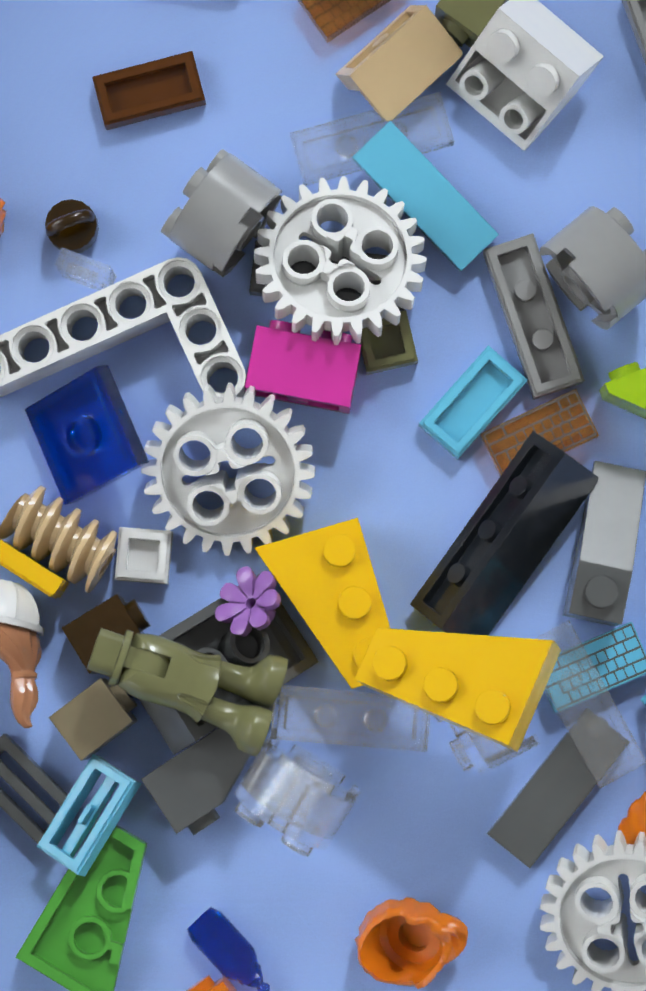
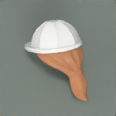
M0 579V659L8 665L11 672L10 705L13 715L23 728H30L33 726L31 714L38 703V689L35 682L37 673L35 669L41 659L42 649L39 636H43L44 628L40 626V615L32 594L19 583Z

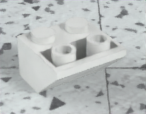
M509 0L497 9L446 85L525 151L574 97L604 56L538 0Z

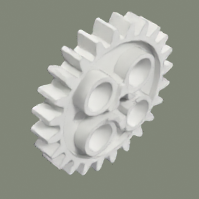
M345 176L341 177L338 189L334 190L330 189L324 178H320L318 193L314 194L305 185H299V201L297 203L283 195L281 197V210L283 214L270 210L267 212V225L270 229L258 230V243L263 247L254 249V263L261 266L255 270L256 284H268L262 290L264 303L278 301L275 306V318L279 320L292 314V332L296 333L308 324L312 326L311 337L312 341L315 342L324 330L331 331L334 345L339 344L342 332L350 331L356 344L361 343L362 328L368 327L377 337L381 336L383 318L397 326L400 323L401 316L398 307L411 310L415 299L411 292H421L423 277L417 273L425 271L427 257L418 255L424 249V237L412 236L416 232L417 219L408 218L401 220L405 206L403 201L388 207L386 205L387 189H382L372 197L368 195V181L363 180L356 191L349 190V184ZM326 221H336L341 223L344 228L338 232H327L320 225ZM307 236L312 241L300 240V237ZM371 247H380L385 249L389 255L383 259H372L364 251ZM344 256V257L348 258L349 261L346 260V259H342V260H340V259ZM307 261L312 263L316 269L308 274H300L290 267L296 262ZM369 279L380 280L381 283L374 285L369 282ZM342 288H352L357 290L361 296L354 301H344L337 297L335 293Z
M228 383L224 396L217 397L214 389L209 384L205 386L202 402H198L190 392L185 393L183 398L184 412L171 404L167 407L165 414L171 425L159 421L155 422L152 432L161 441L149 440L146 442L144 452L156 459L143 462L141 473L156 478L146 483L144 494L160 495V498L153 505L152 512L153 514H160L169 511L171 515L166 523L165 529L167 531L173 530L180 525L186 528L182 543L188 544L196 535L203 537V552L207 553L214 541H220L224 555L229 556L233 542L240 541L245 552L249 554L252 552L253 538L257 536L264 544L272 543L273 534L271 529L273 527L286 535L290 532V522L286 514L297 518L303 516L304 507L295 498L311 499L312 487L301 480L314 478L315 466L301 463V461L313 455V446L309 444L297 445V442L305 435L306 428L304 425L288 428L287 424L292 417L293 410L289 407L275 414L272 411L275 400L273 394L269 395L259 404L255 402L254 386L250 385L244 397L240 398L236 397L233 383ZM242 428H250L260 434L262 443L255 448H244L236 443L233 435ZM194 440L203 442L208 447L210 455L203 460L190 459L182 449L183 444ZM267 456H272L275 459V462L272 464L255 463ZM222 461H229L232 469H238L235 478H229L225 470L219 471ZM185 475L202 476L195 482L186 483L183 481ZM255 479H264L273 485L275 492L269 497L258 498L249 492L247 485ZM203 491H212L222 498L224 504L215 510H208L198 504L196 496Z
M617 830L614 845L610 846L597 834L594 836L591 853L579 843L576 844L572 855L574 862L561 857L556 869L560 876L550 874L545 889L550 893L543 894L540 909L547 913L542 915L540 930L551 932L547 937L545 948L547 951L562 950L558 956L556 967L560 970L573 965L575 967L572 979L574 985L589 978L593 981L591 991H602L604 987L611 988V991H646V895L640 890L642 886L646 885L645 832H639L634 844H627L622 831ZM621 874L627 875L629 879L630 914L632 921L636 923L634 945L639 959L637 961H632L628 953L627 917L624 913H621L624 900L622 884L619 878ZM594 887L601 888L607 891L611 897L603 901L595 900L586 893V890ZM601 938L608 939L614 942L617 948L609 951L602 950L596 947L593 941Z

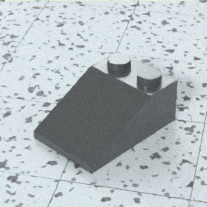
M222 598L159 635L200 653L221 655L222 661L235 665L252 667L267 655H278L287 658L288 668L282 685L319 662L281 602L279 607L275 609V617L268 627L262 630L252 627L251 632L245 637L231 632L230 627L232 623H223L216 619V608L228 603V601ZM218 687L214 695L216 698L239 705L254 704ZM140 700L174 755L218 728L203 720L197 723L191 717L178 710Z

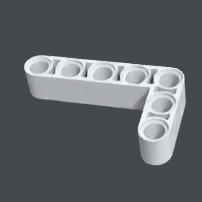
M180 257L168 259L0 335V397L170 321L203 393L205 386L209 385L212 374L218 369L228 368L237 373L238 381L234 387L236 397L243 398L246 393L245 382L247 375L201 271L195 263ZM184 274L192 277L195 281L194 288L188 295L174 297L167 292L169 281L176 275ZM130 296H140L146 300V308L143 314L134 319L122 317L119 309L123 300ZM84 317L96 319L98 328L93 337L84 341L76 340L72 337V327L76 321ZM200 321L210 322L216 327V335L213 340L204 345L194 344L188 339L190 328ZM34 339H46L50 346L47 356L39 362H27L24 357L27 344ZM215 391L217 397L224 396V393Z

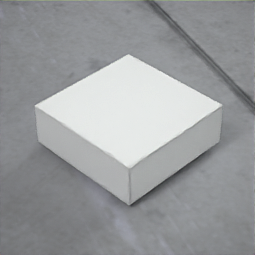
M119 527L115 580L169 585L173 532Z

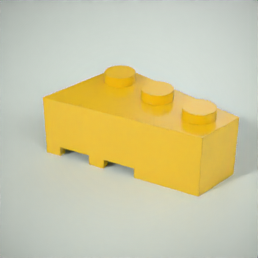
M358 518L255 547L265 565L350 688L354 689L364 686L355 680V677L377 628H391Z
M377 628L355 680L374 691L518 752L561 649L554 640Z

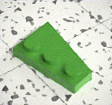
M116 825L85 877L77 875L70 869L67 870L16 955V958L70 991H114L147 843Z

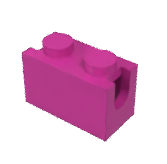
M271 320L269 327L257 325L245 390L247 391L251 385L255 387V396L267 398L273 394L275 400L350 414L361 356V344L352 343V336L342 332L339 344L334 345L331 331L326 330L322 332L321 337L315 342L312 341L311 335L302 334L300 330L296 333L292 332V323Z

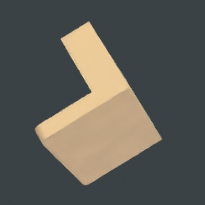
M410 5L336 73V76L348 90L360 91L382 120L389 122L460 59L463 52L427 5Z

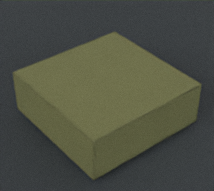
M406 310L400 311V323L397 326L383 318L382 335L379 337L374 335L368 327L362 328L361 343L359 344H361V353L367 375L418 364Z

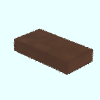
M193 51L92 77L106 130L206 105Z

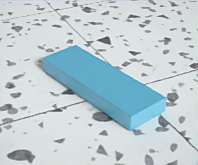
M391 121L385 124L352 157V160L381 190L384 188L388 190L387 196L394 203L400 201L405 203L404 214L408 218L417 219L419 230L459 271H462L499 235Z

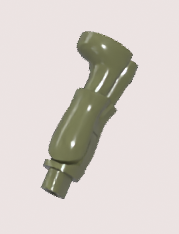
M100 628L87 665L88 670L109 676L108 685H118L135 698L178 710L191 717L197 723L203 720L224 730L231 735L239 750L257 757L264 744L272 720V711L268 708L273 705L278 697L288 668L287 658L278 655H267L255 666L247 667L222 661L221 655L200 653L158 635L135 633L133 637L134 632L128 629L124 635ZM218 687L259 706L239 705L216 698L214 695Z

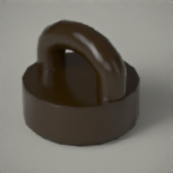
M69 199L57 203L51 208L45 221L47 236L52 244L62 252L69 254L82 253L90 248L97 239L99 231L98 220L91 208L82 201Z

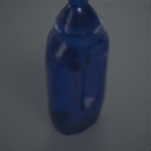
M210 907L188 927L187 932L191 941L223 976L230 980L239 981L241 985L244 984L248 987L257 988L258 991H270V985L263 982L262 966L258 963L254 947L221 911Z

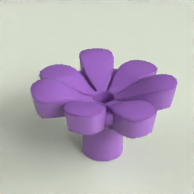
M248 566L242 567L237 571L236 579L239 584L238 586L233 583H226L221 588L220 597L228 601V603L218 606L215 610L216 619L223 623H232L230 627L231 632L241 637L247 636L251 632L252 627L259 630L268 627L275 617V609L279 607L281 602V596L274 590L277 580L271 572L263 571L256 577L255 573Z

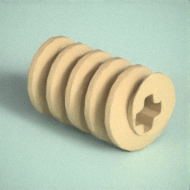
M42 485L30 495L26 493L14 503L1 523L0 538L5 539L15 532L13 547L23 550L33 543L31 558L39 562L51 554L49 569L57 573L69 565L67 580L76 584L87 576L85 591L90 593L98 584L116 552L114 547L118 533L112 530L100 540L96 537L100 523L96 519L82 529L78 526L82 512L79 508L74 509L66 517L60 515L64 499L61 497H57L48 506L42 504L46 488Z

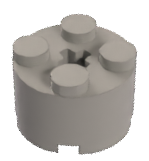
M222 149L211 161L207 170L200 167L188 181L183 194L189 200L183 209L178 207L173 211L163 225L161 233L209 269L224 277L246 254L242 250L253 237L257 239L258 230L265 228L267 225V212L269 210H276L282 197L280 196L282 190L236 156Z
M590 206L540 248V254L552 256L553 259L545 266L567 298L580 311L589 305L599 314L592 322L598 327L608 330L646 298V249L642 252L630 235L634 232L633 226L620 210L613 207L605 213L597 207Z

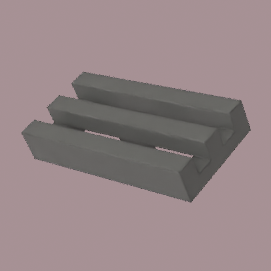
M3 734L0 737V755L6 751L62 806L68 794L7 734ZM0 759V776L50 825L56 814ZM0 787V807L38 844L47 828L43 830Z

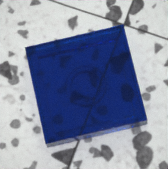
M108 365L94 367L25 409L61 498L64 499V505L76 503L149 463Z

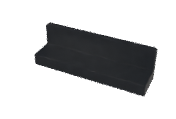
M532 431L410 605L446 633L489 635L597 484L598 476L567 453Z

